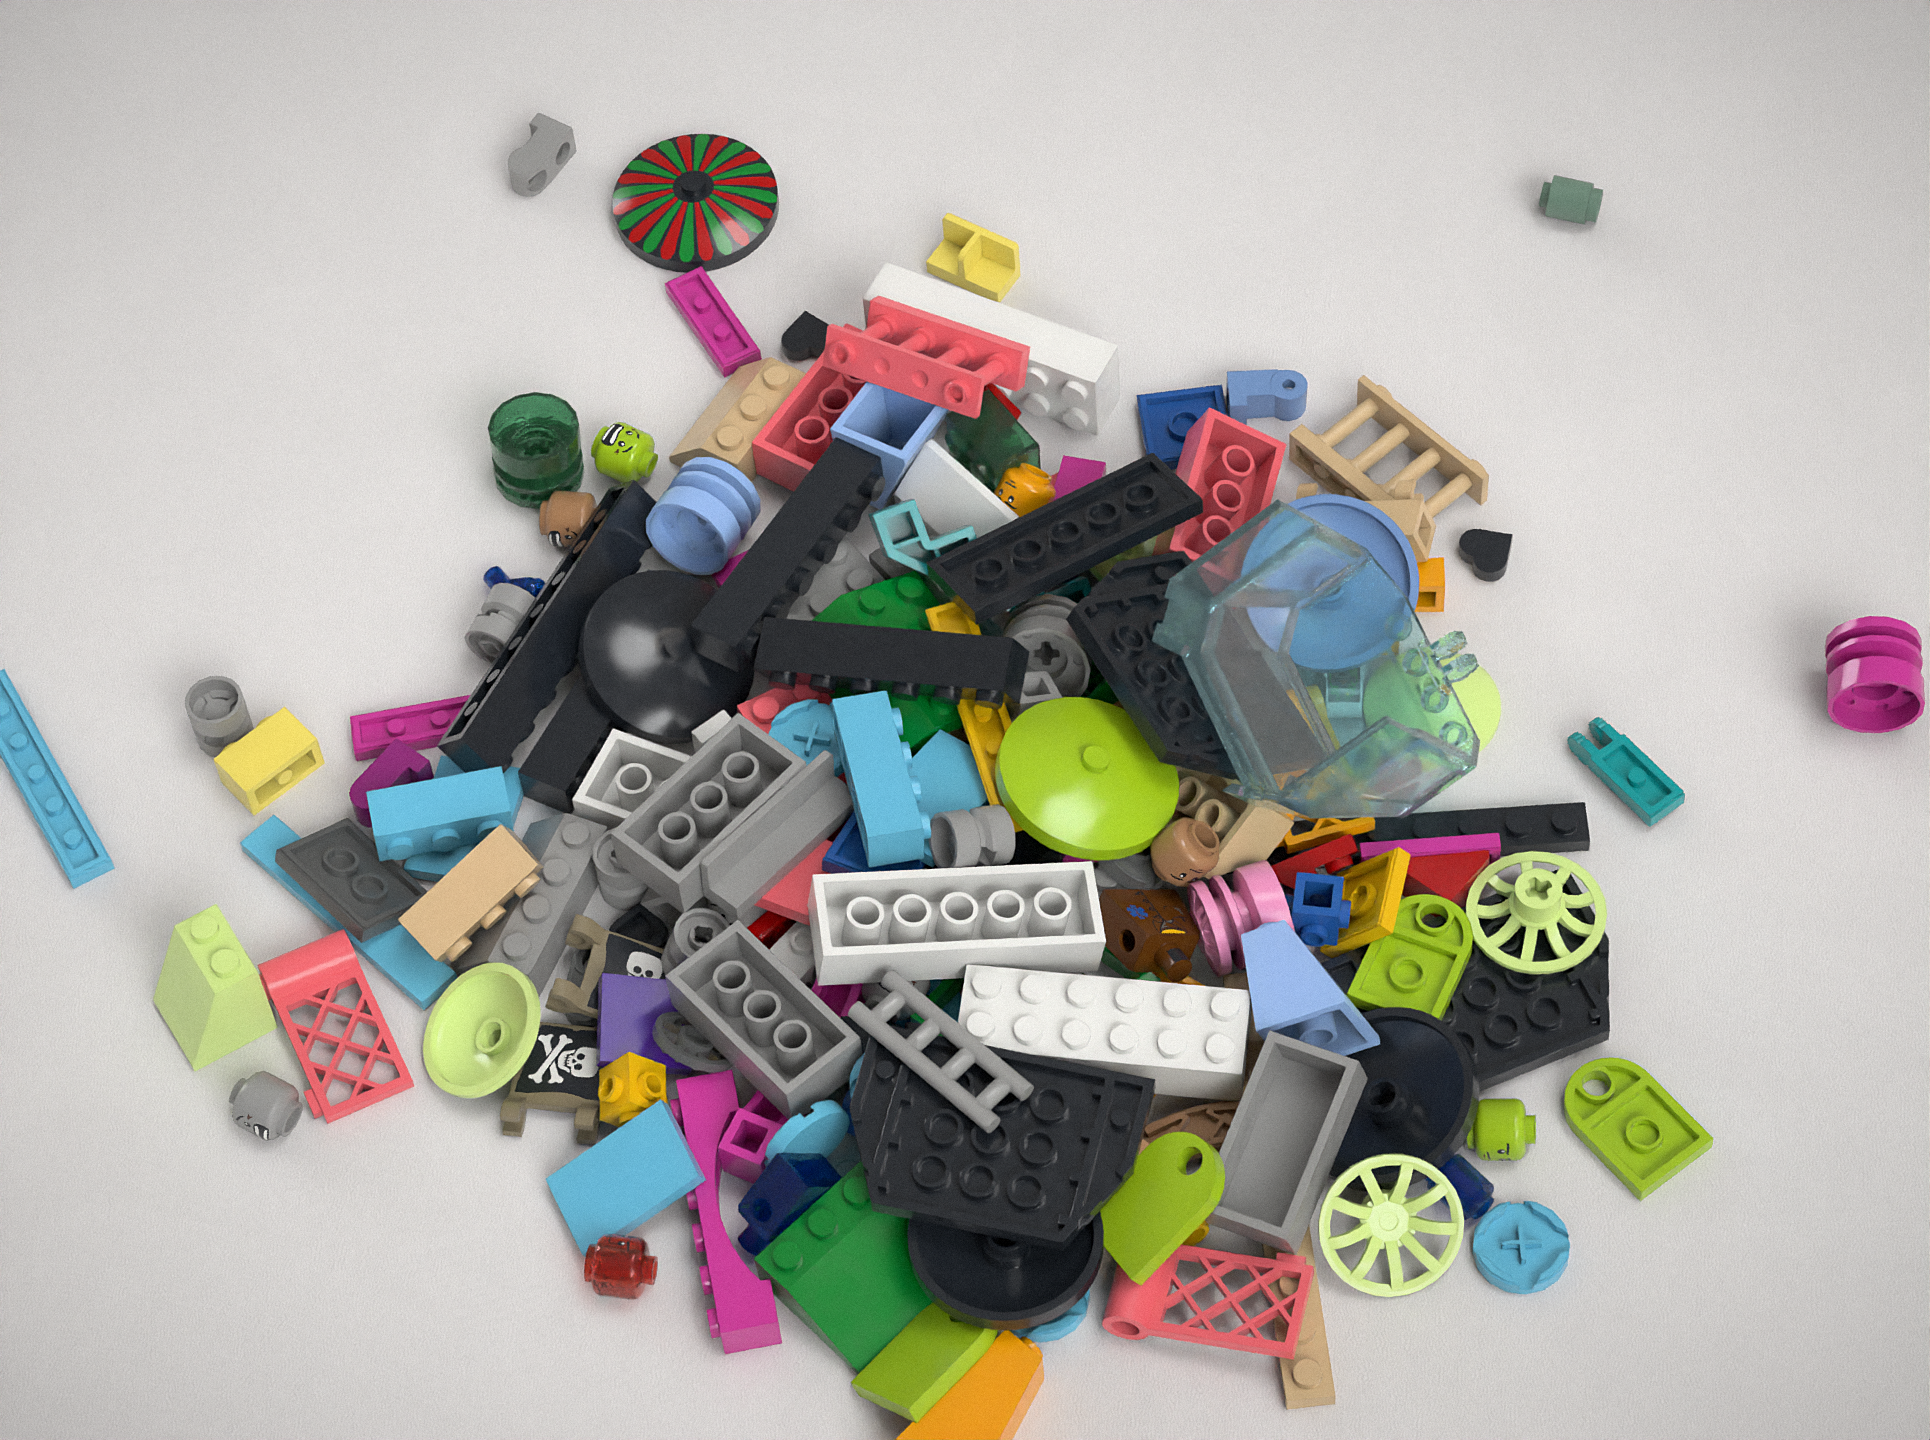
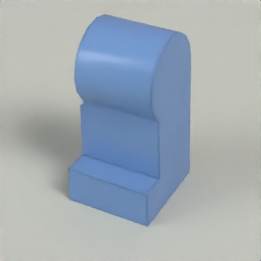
M1294 370L1228 371L1226 382L1228 417L1247 425V419L1275 417L1282 421L1296 420L1306 411L1307 380L1301 373Z

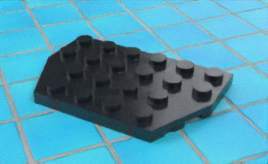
M1185 551L1118 561L1109 573L1091 589L1088 595L1073 608L1066 618L1079 641L1159 762L1231 780L1237 779L1247 784H1254L1316 771L1325 760Z
M1559 869L1552 871V873L1556 874ZM1570 874L1562 887V892L1567 895H1580L1582 892ZM1496 893L1479 900L1478 904L1491 906L1504 902L1508 897ZM1466 906L1461 907L1466 914ZM1590 906L1566 908L1580 922L1594 925L1595 914ZM1511 913L1494 919L1478 918L1480 927L1486 937L1489 938L1496 934L1506 924ZM1438 916L1423 923L1428 927L1438 928L1447 921L1443 916ZM1559 922L1557 923L1559 934L1570 953H1573L1586 941L1587 937L1577 935ZM1521 925L1518 931L1498 949L1507 955L1520 959L1526 927ZM1538 929L1532 962L1558 959L1550 946L1544 929ZM1605 931L1600 943L1591 955L1567 970L1551 974H1527L1503 967L1487 957L1473 939L1471 956L1442 1021L1458 1035L1469 1050L1477 1068L1480 1091L1609 1040V938ZM1370 944L1321 963L1346 995ZM1356 1007L1360 1013L1368 1012Z
M890 1026L905 1039L914 1032V1030ZM870 1035L849 1108L873 1211L1064 1251L1134 1174L1156 1089L1155 1079L985 1045L1034 1086L1032 1093L1025 1100L1021 1101L1013 1093L1009 1092L991 1109L1000 1118V1123L995 1130L987 1133ZM937 1036L921 1052L941 1068L960 1049L945 1037ZM974 1063L956 1082L976 1098L994 1078L978 1064Z

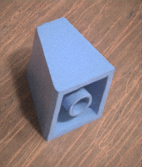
M1285 920L1264 923L1255 930L1241 934L1255 1028L1264 1041L1270 1030L1343 1056L1380 1044L1379 1035Z

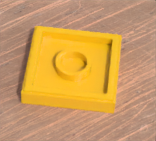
M1397 847L1337 873V876L1344 877L1342 900L1351 901L1349 928H1339L1337 946H1320V952L1332 959L1393 933L1411 854Z

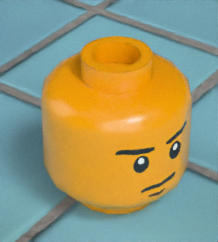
M1021 463L1019 467H1010L1004 472L994 495L1021 517L1054 501L1056 490L1051 484L1052 477L1048 473L1031 464Z

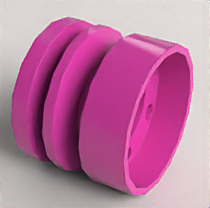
M1866 616L1842 623L1827 635L1825 642V657L1827 659L1825 667L1828 675L1826 686L1827 711L1835 723L1845 729L1860 733H1885L1902 729L1914 723L1923 714L1925 693L1924 678L1921 674L1923 658L1921 656L1922 640L1916 628L1903 620L1887 616Z

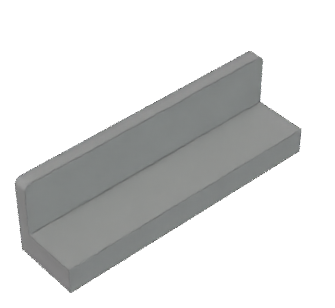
M826 750L820 753L701 861L702 886L705 897L736 919H739L850 818L854 808L848 785L834 776V759L831 753Z

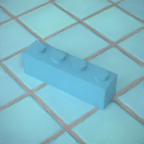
M887 691L832 699L833 730L868 866L875 867L923 859L924 839L931 838V827L927 811H919L917 804L922 803L919 779L917 776H909L908 769H912L908 741L900 742L899 735H903V724L899 708L891 709Z

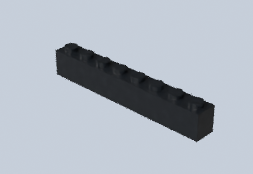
M634 479L608 489L438 743L437 747L465 773L502 766L504 773L511 766L514 759L511 756L518 744L526 740L535 729L533 721L539 712L550 705L557 695L555 688L560 680L576 667L579 660L576 656L578 654L581 628L590 609L610 586L639 571L642 565L639 560L645 551L653 546L646 533V518L657 502Z

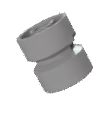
M509 583L494 585L481 607L482 614H477L464 637L470 650L479 658L492 664L535 600V597L526 590Z
M209 676L199 680L189 689L185 697V708L200 749L207 755L218 756L228 744L237 742L254 729L239 685L231 678Z
M999 804L975 807L970 809L969 812L964 809L939 812L931 819L929 846L933 860L939 869L975 867V865L978 867L1004 865L1009 863L1013 857L1015 850L1013 822L1006 809Z
M613 828L597 839L593 847V862L604 901L613 908L627 911L642 901L649 886L617 863L611 832L616 829Z
M694 908L683 913L676 921L662 953L661 964L665 975L728 928L730 925L727 920L718 912L707 908Z

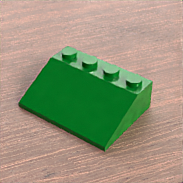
M861 1161L754 1258L759 1279H770L773 1294L857 1374L923 1309L933 1303L920 1287L911 1267L908 1251L909 1219L872 1210Z

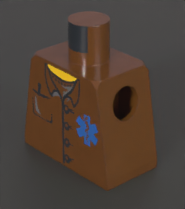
M1103 889L1099 898L1106 938L1105 946L1128 970L1133 972H1163L1171 982L1185 979L1192 970L1190 959L1200 939V931L1175 889Z

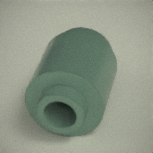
M1554 175L1552 183L1544 182L1539 206L1546 208V217L1584 225L1586 221L1596 223L1601 207L1603 189L1594 188V183Z

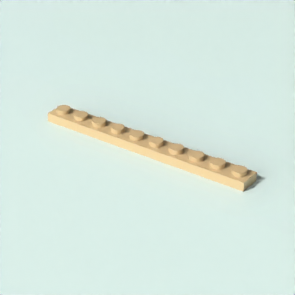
M1247 972L1224 975L1223 987L1249 990ZM1252 1003L1243 1093L1265 1042L1256 1032ZM1309 1225L1297 1255L1306 1257V1265L1314 1267L1313 1281L1294 1360L1279 1357L1286 1410L1335 1404L1336 1399ZM1262 1243L1264 1258L1276 1259L1277 1252L1291 1254ZM1282 1276L1269 1284L1268 1287L1280 1302L1297 1292L1300 1279ZM1293 1307L1287 1310V1313L1290 1315V1317L1292 1315ZM1279 1315L1273 1319L1276 1341L1285 1342L1288 1326Z

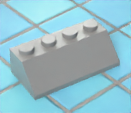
M568 813L531 823L522 842L544 867L536 874L541 880L522 898L517 894L510 898L502 906L507 912L491 928L486 930L483 926H480L470 936L469 940L472 942V945L458 958L452 969L456 972V975L459 977L468 970L486 963H505L527 975L540 997L567 946L565 940L575 914L583 915L598 886L597 873L593 862V847L597 839L608 831V827Z

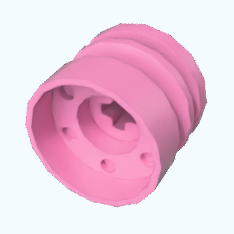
M1265 860L1236 868L1233 872V892H1231L1220 875L1211 876L1209 879V890L1201 880L1190 883L1187 887L1189 913L1200 931V939L1197 944L1205 955L1212 971L1218 977L1232 972V960L1240 970L1246 969L1241 934L1255 930L1264 923L1285 920L1294 931L1290 910L1282 887L1272 867Z

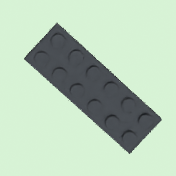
M1150 453L927 562L928 576L977 625L1203 513V499L1154 453Z

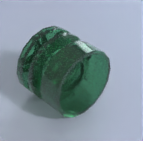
M532 392L516 395L503 402L492 413L488 425L494 477L497 489L506 500L520 507L540 509L542 502L548 501L555 491H578L585 474L581 450V435L577 413L567 401L553 394Z

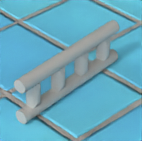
M895 970L889 971L882 979L881 984L890 993L878 1005L870 1010L862 1002L858 1001L848 1012V1017L987 1133L995 1130L1000 1123V1118L991 1109L1009 1092L1023 1101L1029 1097L1034 1089V1086ZM904 1005H907L925 1020L907 1039L887 1024ZM939 1034H942L960 1049L941 1068L921 1052ZM974 1063L978 1064L994 1078L976 1098L956 1082Z

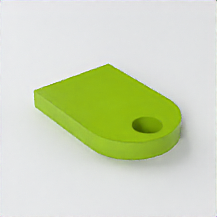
M1419 894L1401 899L1393 933L1370 943L1347 992V997L1355 1007L1366 1011L1386 1007H1404L1426 1012L1442 1021L1472 952L1473 931L1465 912L1454 902L1437 895ZM1436 913L1443 916L1447 922L1441 927L1431 928L1426 926L1421 919L1427 914Z
M1611 1057L1596 1059L1577 1069L1567 1083L1563 1109L1568 1126L1639 1201H1642L1712 1148L1714 1138L1645 1069L1634 1062ZM1590 1080H1600L1608 1086L1609 1091L1603 1095L1595 1096L1587 1093L1583 1085Z
M1172 1132L1157 1138L1138 1155L1134 1174L1100 1210L1104 1230V1247L1132 1281L1142 1285L1216 1208L1225 1185V1168L1217 1150L1202 1138L1189 1132ZM1202 1153L1203 1159L1200 1168L1195 1173L1187 1175L1186 1166L1190 1158L1195 1154Z
M932 1303L923 1309L850 1383L860 1397L918 1423L988 1351L997 1336L998 1330L980 1328L964 1323L945 1313Z

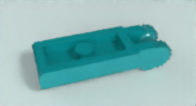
M1596 717L1588 724L1590 733L1603 747L1601 750L1581 733L1575 732L1568 737L1567 744L1571 752L1584 765H1588V768L1649 827L1684 803V791L1624 733L1620 735L1603 718Z

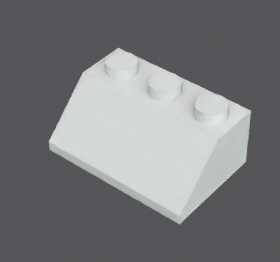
M932 438L923 445L894 493L895 504L908 499H915L929 539L965 525H972L978 538L1019 518L1015 512Z

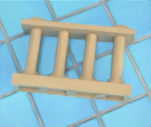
M1365 375L1358 379L1357 407L1322 435L1314 434L1303 424L1289 433V460L1331 494L1349 496L1362 501L1395 500L1394 491L1398 480L1415 479L1417 481L1434 467L1449 479L1450 482L1424 502L1432 518L1463 493L1469 495L1480 505L1487 501L1489 474L1478 461L1470 460L1393 399L1391 393L1384 386L1376 385ZM1370 418L1374 419L1388 431L1352 460L1345 459L1332 449ZM1400 443H1404L1419 455V457L1384 485L1374 483L1363 474Z

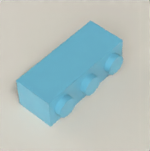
M502 766L366 792L379 861L390 859L404 860L416 854L431 851L445 852L453 850L458 846L478 843L484 840L500 824L514 831Z

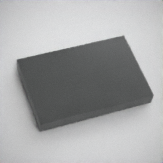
M349 818L276 850L275 862L361 943L400 925L401 923L398 919L428 892L394 860L379 861L376 843Z

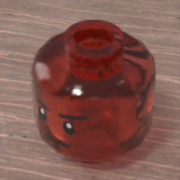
M604 1234L596 1244H590L587 1249L584 1279L585 1282L592 1284L593 1291L599 1296L636 1300L642 1295L646 1285L655 1284L658 1271V1257L650 1256L648 1243L641 1237Z

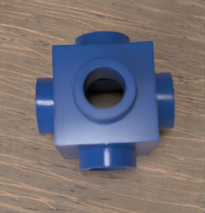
M1297 872L1294 895L1285 894V898L1290 910L1294 931L1305 945L1312 947L1324 945L1337 946L1339 928H1349L1351 901L1342 900L1344 877Z

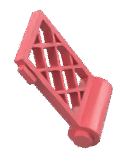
M344 929L257 965L267 999L272 1000L311 1086V1089L303 1093L315 1119L324 1115L328 1124L414 1087L411 1075ZM357 983L362 995L355 1010L333 1003L339 990ZM306 1004L320 1009L312 1028L293 1023L289 1011ZM366 1005L368 1006L371 1015L363 1013ZM328 1012L350 1018L342 1038L320 1032ZM359 1022L378 1028L379 1034L373 1048L350 1041ZM299 1035L307 1037L304 1046ZM316 1040L338 1047L329 1067L312 1062L308 1057ZM384 1043L389 1054L381 1051ZM346 1050L368 1057L359 1077L337 1070ZM376 1060L394 1065L400 1076L385 1084L368 1080ZM316 1073L324 1075L321 1084ZM333 1079L355 1086L350 1099L330 1106L326 1093Z
M1181 1244L1142 1285L1132 1281L1117 1263L1102 1326L1109 1333L1129 1340H1141L1148 1336H1155L1294 1360L1313 1281L1314 1267L1306 1265L1307 1260L1304 1256L1277 1252L1276 1259H1268ZM1179 1260L1200 1263L1206 1271L1205 1274L1185 1286L1176 1276ZM1234 1269L1246 1270L1254 1281L1231 1294L1220 1277ZM1282 1276L1300 1279L1297 1292L1280 1302L1268 1287L1269 1284ZM1214 1282L1224 1296V1299L1202 1312L1191 1295ZM1174 1285L1177 1291L1171 1294L1172 1286ZM1261 1290L1272 1304V1307L1250 1320L1239 1305V1302ZM1182 1300H1185L1195 1314V1317L1181 1325L1163 1322L1166 1310ZM1232 1307L1243 1324L1229 1333L1216 1331L1209 1321ZM1293 1307L1292 1315L1290 1317V1315L1287 1313V1310ZM1280 1315L1288 1326L1285 1342L1264 1339L1257 1328Z

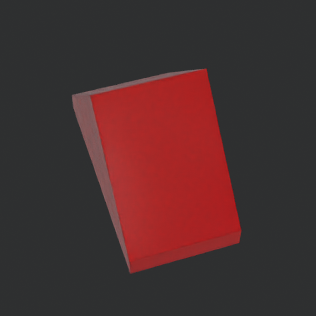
M1481 850L1410 857L1402 895L1404 897L1419 894L1437 895L1454 902L1460 908L1466 906L1471 886L1477 876L1489 866V851ZM1431 913V915H1433L1434 917L1441 916L1436 913Z

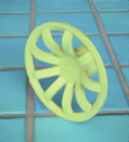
M1521 852L1497 860L1477 876L1470 888L1466 901V915L1471 923L1473 939L1476 945L1487 957L1499 965L1521 973L1551 974L1567 970L1579 964L1591 955L1598 946L1606 926V902L1601 888L1595 879L1579 864L1566 857L1549 852ZM1532 862L1549 863L1560 868L1554 874L1546 869H1533ZM1520 863L1522 874L1516 880L1515 885L1504 882L1496 875L1505 868ZM1572 873L1583 882L1589 891L1580 895H1567L1562 892V887ZM1486 884L1498 894L1508 897L1504 902L1491 906L1478 904L1480 894ZM1594 903L1596 913L1594 925L1580 922L1566 908H1582ZM1511 913L1506 924L1496 934L1487 938L1480 927L1478 918L1494 919ZM1558 922L1573 933L1587 937L1583 945L1573 953H1570L1564 945L1557 927ZM1522 925L1526 927L1521 958L1517 959L1507 955L1498 947L1506 943ZM1538 929H1544L1550 946L1558 959L1532 962Z
M1380 1154L1368 1157L1350 1166L1338 1176L1328 1189L1321 1204L1318 1219V1232L1322 1251L1335 1273L1344 1282L1359 1291L1385 1297L1408 1295L1436 1281L1450 1267L1456 1257L1464 1230L1462 1204L1455 1188L1447 1177L1432 1164L1418 1157L1405 1154ZM1382 1166H1400L1398 1177L1392 1190L1380 1189L1371 1169ZM1413 1169L1427 1175L1436 1183L1434 1187L1422 1195L1409 1199L1405 1197ZM1358 1175H1360L1368 1191V1195L1361 1204L1339 1197L1347 1184ZM1445 1195L1450 1207L1452 1221L1444 1222L1425 1219L1417 1216V1212L1431 1206ZM1333 1209L1359 1218L1360 1223L1353 1229L1335 1236L1330 1234V1220ZM1415 1231L1435 1235H1450L1447 1246L1438 1260L1413 1236ZM1365 1238L1367 1240L1365 1250L1357 1265L1350 1271L1340 1260L1335 1249L1350 1246ZM1403 1245L1429 1269L1418 1277L1403 1282L1398 1248ZM1379 1249H1385L1390 1284L1375 1283L1364 1279L1372 1267Z

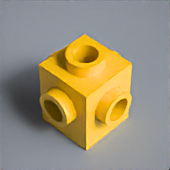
M627 1052L600 1069L598 1088L600 1120L620 1128L660 1099L668 1104L666 1096V1065Z

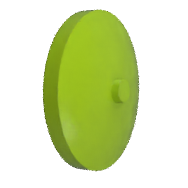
M1063 697L1041 702L1025 710L1011 723L1006 731L995 761V779L998 792L1012 818L1023 830L1040 843L1062 854L1076 858L1097 861L1115 860L1141 852L1149 847L1153 840L1166 829L1178 802L1179 778L1176 766L1158 761L1124 709L1100 700L1082 697Z

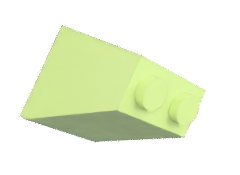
M217 904L176 924L171 935L153 1001L193 1070L197 1071L278 1027L258 971Z

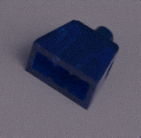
M777 1153L738 1204V1212L748 1222L747 1227L737 1237L738 1242L747 1252L757 1256L832 1188L842 1176L821 1153Z

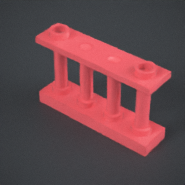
M878 295L870 300L867 328L862 332L858 333L835 324L827 326L822 366L976 419L980 416L984 386L992 383L1016 392L1025 386L1030 346Z

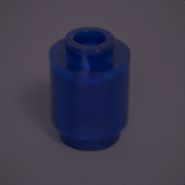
M1455 1154L1439 1171L1447 1177L1455 1188L1462 1204L1464 1220L1471 1217L1478 1219L1490 1209L1494 1202L1492 1197L1494 1185L1461 1154ZM1429 1177L1424 1179L1428 1183V1190L1436 1185ZM1444 1195L1439 1200L1450 1210L1449 1204Z

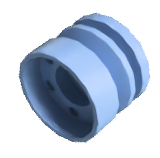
M695 457L684 463L668 489L652 508L646 518V533L659 554L677 568L696 575H711L723 569L740 541L743 540L761 512L760 497L751 481L740 470L729 463L712 457Z

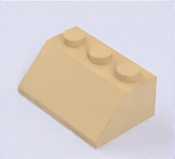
M772 357L739 366L669 456L670 462L682 467L685 462L695 457H712L727 462L740 470L752 483L758 475L756 474L752 441L806 373Z
M1176 766L1179 778V797L1173 816L1166 828L1182 818L1203 821L1213 828L1220 843L1219 861L1216 867L1203 877L1210 879L1211 876H1221L1234 871L1236 868L1267 860L1293 826L1294 822L1255 783L1247 784L1237 779L1231 780Z
M500 824L407 910L398 921L435 961L443 962L448 957L453 962L472 945L468 938L480 926L488 930L504 916L507 911L502 906L515 894L522 898L539 883L541 879L536 874L544 867L513 830Z

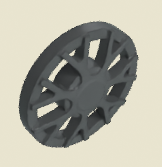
M667 1012L657 1018L652 1029L653 1039L662 1049V1052L675 1059V1062H680L696 1071L701 1070L709 1073L723 1072L733 1066L680 1012Z

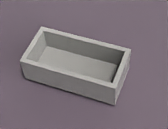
M1269 1030L1219 1152L1225 1168V1185L1216 1208L1205 1219L1208 1224L1297 1255L1368 1079L1359 1061Z

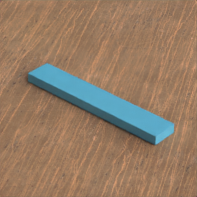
M5 669L0 670V757L73 889L115 869L113 862Z
M272 815L240 842L244 853L334 932L344 929L352 947L423 1010L437 1000L448 986L457 979L456 972L444 962L435 961L401 924L362 943L275 862L277 849L302 839L275 815Z

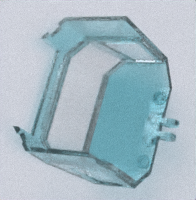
M1277 499L1170 579L1165 598L1169 600L1163 624L1157 623L1152 642L1180 655L1242 784L1232 783L1222 790L1223 792L1257 807L1306 818H1405L1477 767L1480 740L1451 683L1463 681L1469 674L1474 673L1477 667H1479L1478 661L1474 653H1465L1456 657L1455 660H1452L1444 667L1440 663V660L1452 658L1458 651L1466 647L1465 645L1468 643L1464 633L1454 630L1431 644L1407 596L1367 548Z

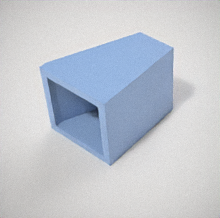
M870 382L865 383L830 428L832 440L836 437L881 457L885 487L879 499L875 502L871 501L869 505L880 510L885 506L899 487L923 445L931 438H934L948 409Z

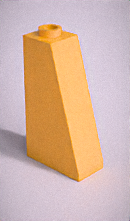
M1004 1330L994 1340L988 1351L919 1422H912L895 1440H1012L1044 1381L1043 1354L1041 1350L1029 1338L1022 1336L1019 1339L1009 1330Z

